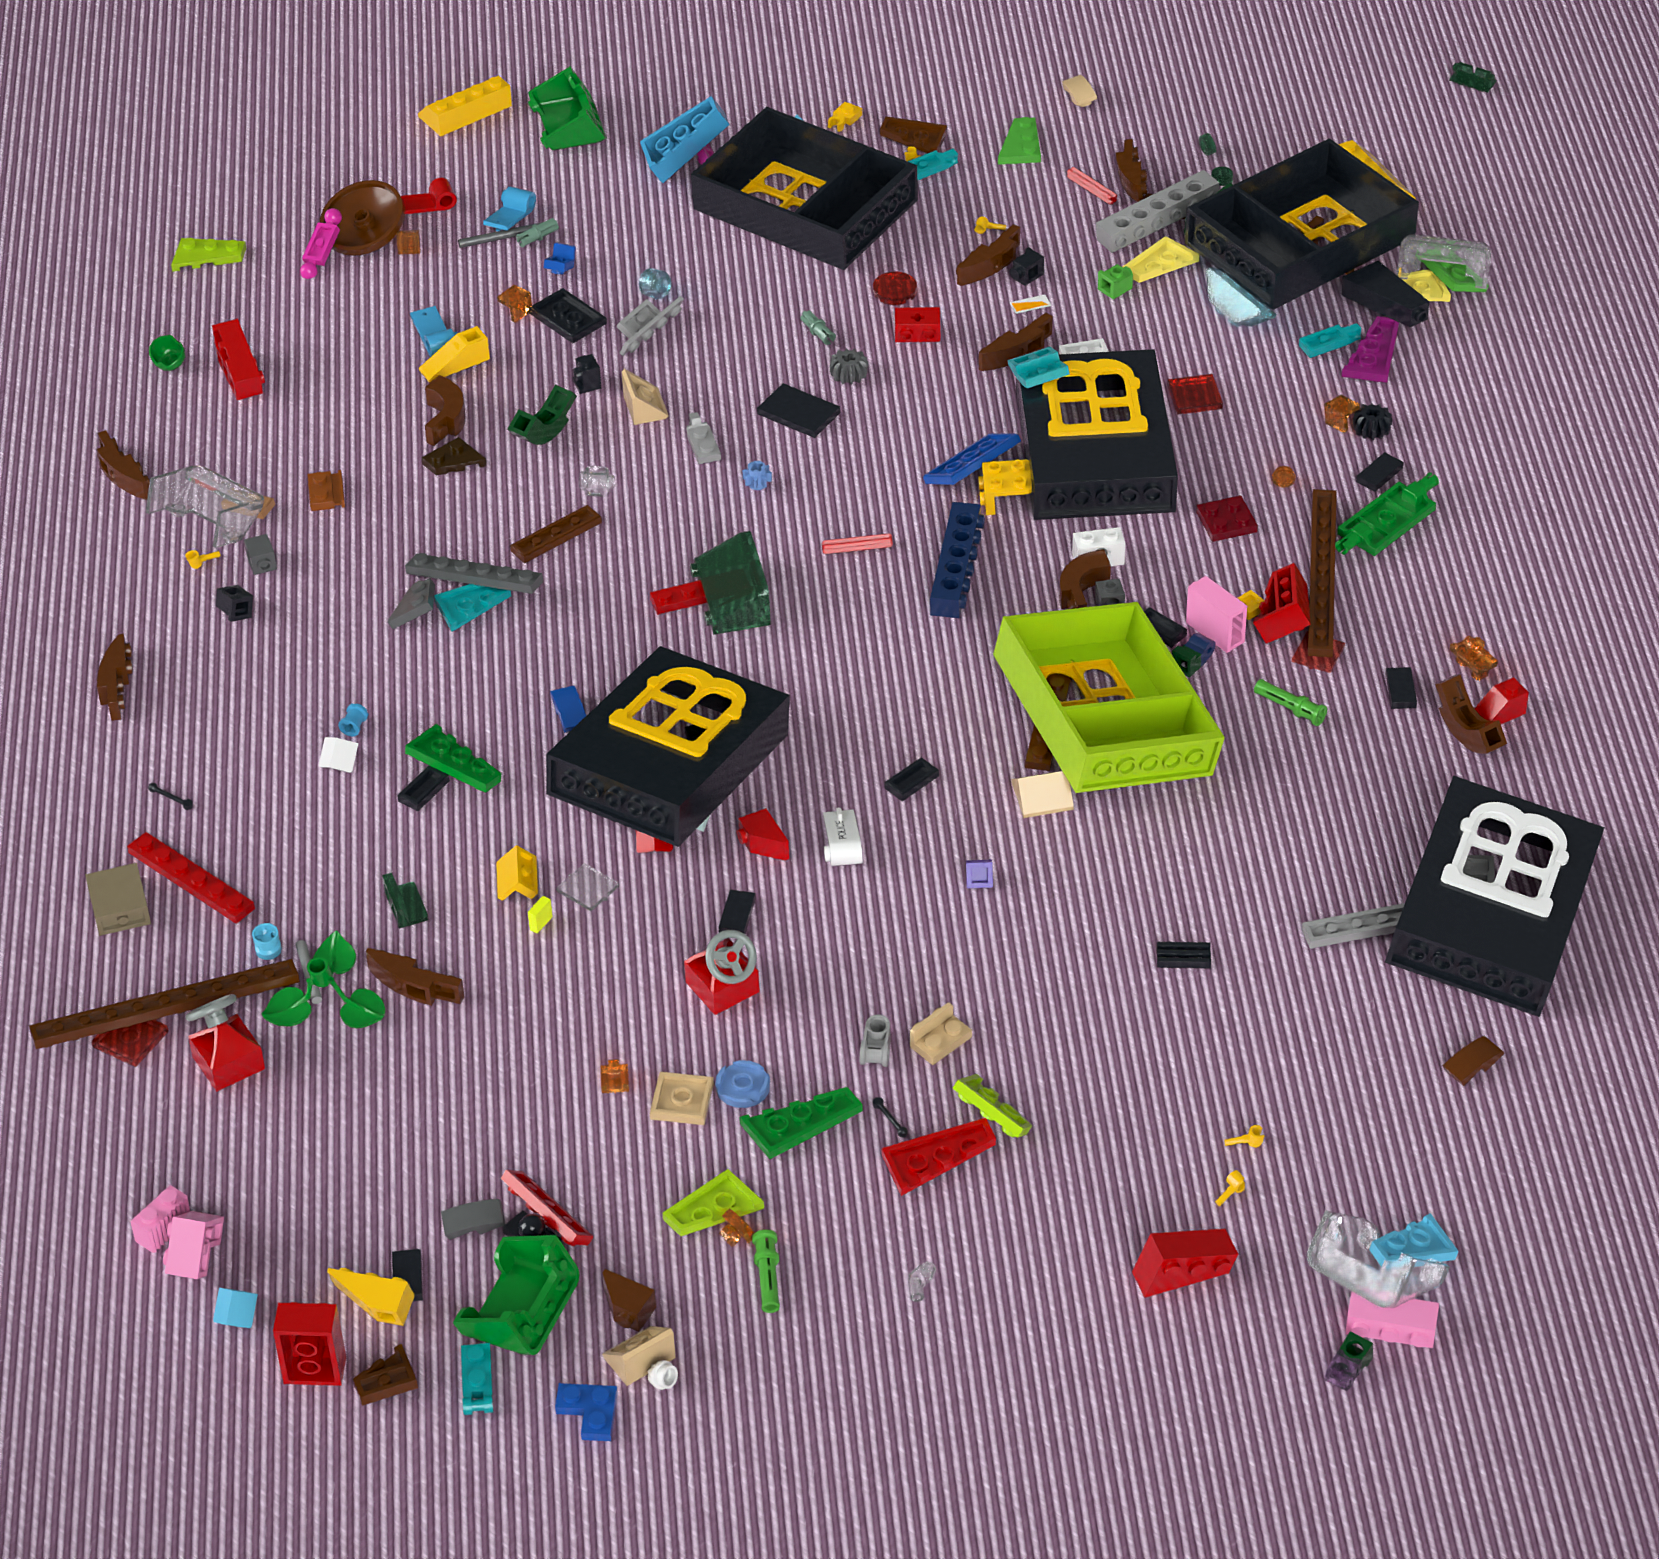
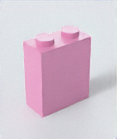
M1207 576L1188 586L1186 623L1200 634L1215 641V644L1226 653L1244 643L1247 605Z

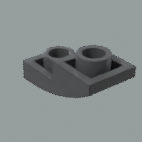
M500 1199L466 1203L441 1211L444 1234L449 1240L474 1230L481 1235L505 1225Z

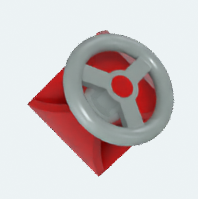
M725 930L716 934L710 940L707 949L684 961L687 985L714 1015L760 992L759 970L755 967L757 954L753 942L740 931ZM729 938H735L737 940L735 941V943H733ZM744 945L747 948L749 959L740 951Z
M235 994L216 999L194 1009L186 1015L187 1021L205 1018L207 1027L189 1035L188 1038L193 1059L216 1092L265 1069L261 1046L238 1014L227 1017L224 1008L237 1000Z

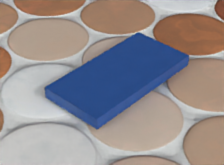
M989 433L923 476L925 484H956L981 468L982 463L992 461L1020 443L1019 434Z

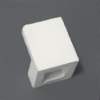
M325 737L319 767L352 772L358 743L340 738Z

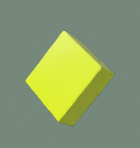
M542 896L528 911L529 928L531 931L538 934L553 917L551 899Z

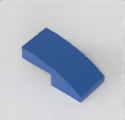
M574 685L550 691L564 733L569 732L586 717L579 694Z

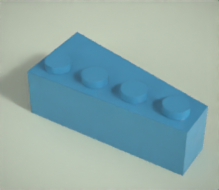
M710 96L641 140L640 144L649 168L664 183L730 124L723 109Z

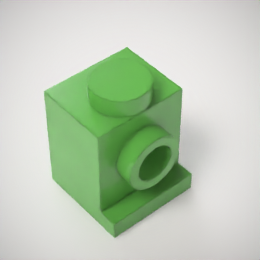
M1116 264L1106 271L1100 270L1098 272V290L1111 299L1119 297L1133 287V273L1127 266L1121 267Z

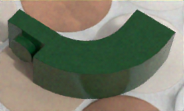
M555 385L544 405L535 415L518 409L507 430L532 444H545L556 437L569 421L566 415L577 396L574 392Z

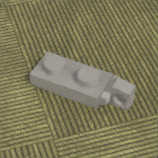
M698 412L690 413V422L686 426L687 438L698 464L721 460V452L707 422L701 423Z

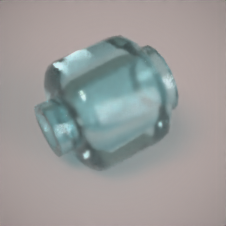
M648 268L639 278L641 293L651 298H664L672 287L669 274L663 270Z

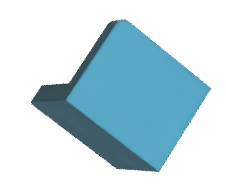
M219 1287L213 1321L229 1326L251 1328L258 1294Z

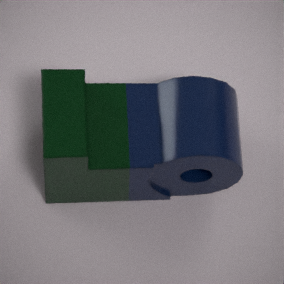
M1195 633L1182 647L1178 645L1174 648L1172 656L1184 675L1190 678L1211 657L1216 644L1215 641L1208 637ZM1186 661L1188 662L1187 668L1183 667L1181 664Z

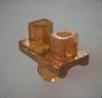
M1469 635L1459 643L1450 644L1449 650L1456 656V662L1460 666L1469 667L1472 670L1471 676L1479 681L1489 675V670L1497 667L1498 660L1484 649L1485 642L1480 637L1472 638Z

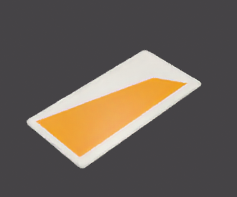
M1046 295L1010 302L1016 314L1051 306Z

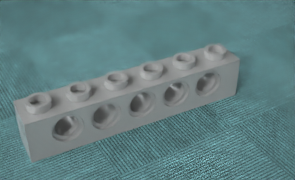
M1202 170L1096 222L1097 241L1111 253L1186 217L1187 207L1219 191V182L1205 170Z

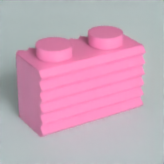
M169 1185L130 1221L132 1233L135 1237L134 1240L152 1253L157 1252V1249H161V1245H165V1242H168V1238H170L167 1235L169 1222L174 1216L191 1211L187 1195Z

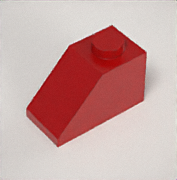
M1513 677L1494 685L1474 709L1484 719L1490 721L1499 720L1500 724H1504L1526 714L1529 692Z
M767 808L738 818L739 829L736 830L737 838L741 844H745L750 853L784 861L789 859V841Z

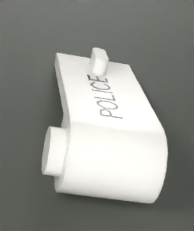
M836 808V811L823 812L828 837V846H824L825 862L830 861L831 866L861 864L862 848L854 810L842 811L841 808Z

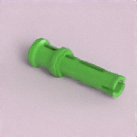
M1259 679L1254 687V693L1292 710L1294 716L1298 718L1304 717L1312 721V724L1315 726H1319L1326 717L1327 706L1323 704L1317 705L1306 696L1298 697L1284 689L1266 682L1264 679Z
M767 1229L754 1233L752 1243L756 1246L754 1263L759 1268L761 1308L766 1313H774L780 1307L776 1275L779 1254L775 1248L778 1239L774 1231Z

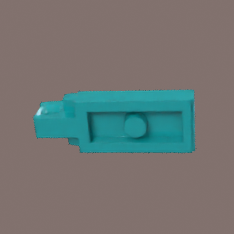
M954 148L943 153L935 150L908 162L917 165V180H920L957 164L958 153Z
M1357 323L1347 327H1341L1338 324L1301 337L1299 339V347L1309 358L1361 339L1362 329Z

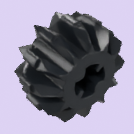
M1370 403L1368 406L1362 404L1361 408H1356L1354 412V417L1352 418L1353 429L1356 431V435H1362L1363 439L1371 438L1374 440L1376 437L1382 439L1384 435L1389 434L1392 425V414L1389 413L1388 408H1382L1381 404L1373 405Z

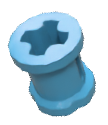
M352 703L347 707V715L338 724L340 731L351 737L359 734L361 723L366 721L369 715L364 706Z

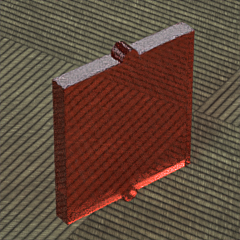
M1307 631L1292 657V662L1307 666L1309 669L1314 668L1331 673L1345 647V642L1333 640V657L1308 656Z

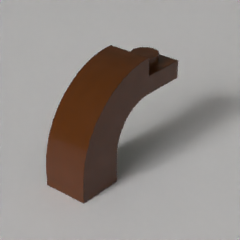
M441 375L425 387L427 405L440 411L425 424L426 441L432 446H435L448 434L456 437L462 431L466 421L464 397L461 389L453 381Z
M1104 549L1078 556L1064 568L1060 577L1059 602L1061 609L1087 607L1083 592L1095 586L1098 581L1111 580V564Z
M1460 674L1453 675L1435 684L1443 705L1438 708L1440 714L1453 736L1467 749L1475 753L1486 754L1507 744L1499 720H1486L1474 709Z

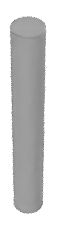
M300 940L296 942V948L305 980L310 978L307 964L311 958L306 942ZM312 985L311 992L313 1004H319L322 1001L319 987Z

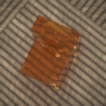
M515 284L497 296L498 302L510 308L511 321L514 323L529 313V307L532 306L531 292Z
M1343 395L1335 397L1324 404L1325 424L1343 433L1347 432L1348 415L1359 410L1360 404Z

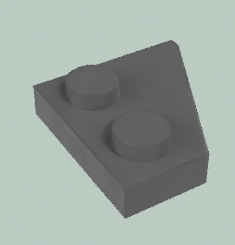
M431 578L425 581H418L409 588L388 619L392 629L433 610L435 584Z

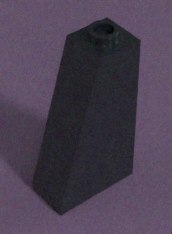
M1380 261L1373 262L1342 276V296L1409 328L1428 320L1429 301Z

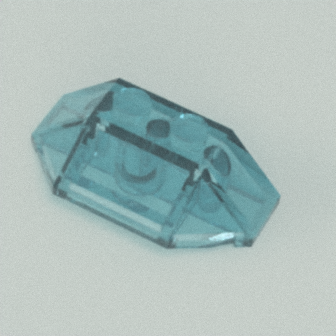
M1211 267L1207 268L1209 302L1216 307L1215 311L1227 316L1231 324L1237 327L1241 325L1251 327L1276 317L1277 314L1222 271Z

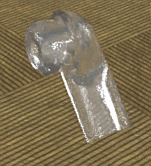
M924 1262L908 1276L910 1299L914 1302L924 1299L923 1287L933 1279L936 1273V1266L932 1262Z

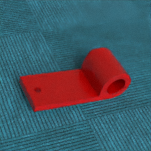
M441 177L436 178L430 183L429 193L401 196L405 205V214L448 210L454 207L457 201L450 182L446 178Z

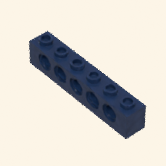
M952 502L930 596V616L959 618L961 609L966 608L967 594L965 592L969 593L971 579L968 577H973L974 562L972 560H977L978 546L976 544L980 545L981 530L979 528L983 529L985 523V515L981 514V504Z

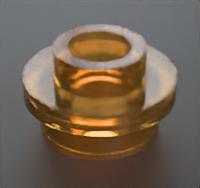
M1288 466L1277 467L1272 474V482L1279 487H1289L1296 480L1293 469Z

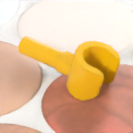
M908 147V152H904L906 161L921 156L917 155L915 147Z
M981 216L977 219L975 223L977 225L974 228L976 233L983 234L986 228L1006 230V225L989 222L986 217Z
M191 550L185 555L190 566L194 569L201 567L202 562L221 557L219 551L199 555L196 550Z
M1253 1125L1250 1127L1247 1135L1224 1139L1225 1146L1248 1143L1252 1147H1259L1265 1135H1260L1262 1127L1260 1125Z
M1238 1170L1231 1172L1227 1176L1226 1182L1230 1186L1215 1201L1218 1206H1221L1234 1192L1240 1193L1245 1189L1244 1176Z

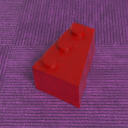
M238 318L212 325L217 360L236 400L263 394L262 384L265 383V378L262 370L258 369L256 358L251 353Z
M1292 563L1272 572L1265 590L1266 599L1260 602L1259 605L1261 612L1259 617H1255L1253 620V624L1266 644L1295 631H1301L1311 625L1308 585L1296 564Z
M1225 1228L1150 1233L1132 1270V1274L1144 1298L1229 1274L1239 1254Z

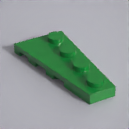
M437 723L405 745V754L485 793L501 782L502 773L482 758H475L472 755V750L467 746L461 747L458 745L456 738L451 734L445 735L442 732V727Z
M848 1087L816 1095L811 1101L800 1102L798 1100L789 1103V1107L775 1111L773 1108L762 1110L761 1115L750 1117L748 1114L739 1118L740 1125L764 1154L769 1159H772L862 1112L863 1104Z

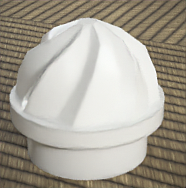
M666 1360L651 1364V1368L647 1371L649 1382L656 1389L660 1390L673 1387L678 1378L677 1368Z

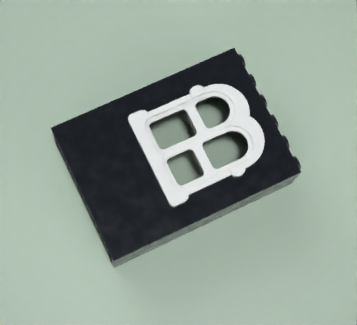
M1453 775L1397 923L1385 963L1540 1017L1605 827ZM1478 827L1510 837L1508 844L1503 845L1478 836ZM1520 841L1551 851L1552 854L1548 866L1540 868L1517 860L1515 855ZM1472 846L1503 857L1493 883H1488L1463 873V867ZM1510 870L1542 880L1537 897L1531 898L1508 890L1505 887V883Z

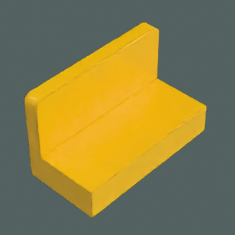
M516 845L496 863L498 899L502 901L514 891L530 899L538 894L536 856Z

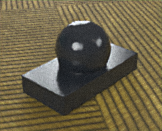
M523 1210L503 1226V1233L507 1236L556 1235L546 1228L545 1222L540 1216L527 1214Z

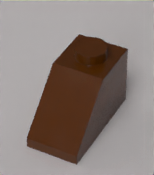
M604 1269L602 1272L604 1292L614 1322L623 1328H630L640 1332L656 1309L655 1290Z

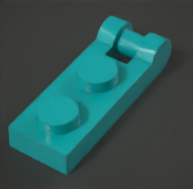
M490 1343L461 1345L464 1415H473L474 1411L494 1413Z

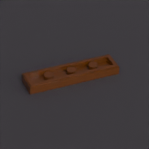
M586 505L511 544L510 550L525 564L601 524L602 517L589 505Z

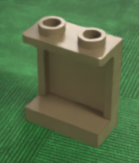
M137 863L85 874L99 936L151 924Z

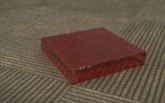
M1213 374L1167 379V386L1177 415L1223 409V401Z
M153 1019L134 1024L130 1027H122L97 1034L91 1042L93 1048L137 1067L169 1030L167 1025Z

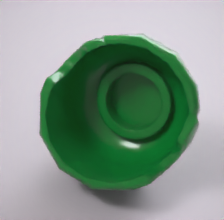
M172 335L160 336L153 340L149 346V356L152 362L163 371L175 370L182 365L186 358L185 348L182 343L177 341Z

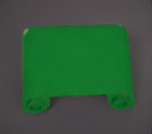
M571 66L528 92L530 97L528 104L534 113L538 112L545 128L541 132L543 137L540 140L546 149L550 148L553 151L595 144L607 138L593 97Z
M557 1235L503 1237L494 1253V1261L502 1274L479 1313L474 1307H464L458 1312L453 1324L464 1336L522 1355H535L541 1350L579 1282V1269Z

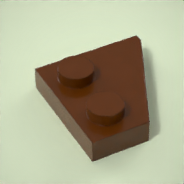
M402 1344L394 1347L395 1353L385 1361L381 1358L378 1359L369 1369L362 1371L353 1378L354 1387L362 1406L418 1388L417 1379Z

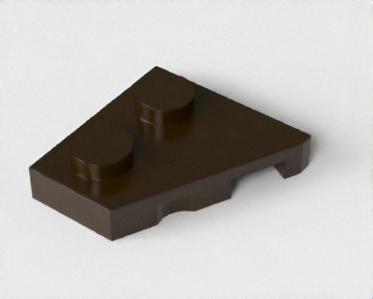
M460 437L421 457L422 465L436 476L449 472L465 471V466L479 464V468L487 466L486 458Z

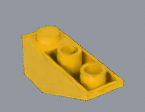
M478 326L457 333L421 365L419 371L430 383L439 375L446 377L490 359L488 338Z
M328 1268L327 1273L334 1285L376 1321L404 1326L414 1299V1293L407 1281L398 1277H393L392 1279L383 1278L370 1272L366 1274L354 1273L347 1268H340L339 1270Z

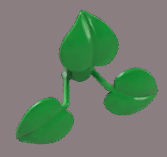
M336 930L320 945L313 959L307 964L310 978L306 980L307 991L305 996L299 988H283L270 999L261 1015L268 1022L278 1026L300 1024L309 1017L312 1011L310 1004L307 1002L311 998L312 985L323 988L329 984L333 986L341 999L346 1002L340 1010V1016L344 1024L351 1028H364L382 1020L386 1009L382 999L374 991L357 989L349 999L333 978L334 973L344 974L356 962L354 948Z

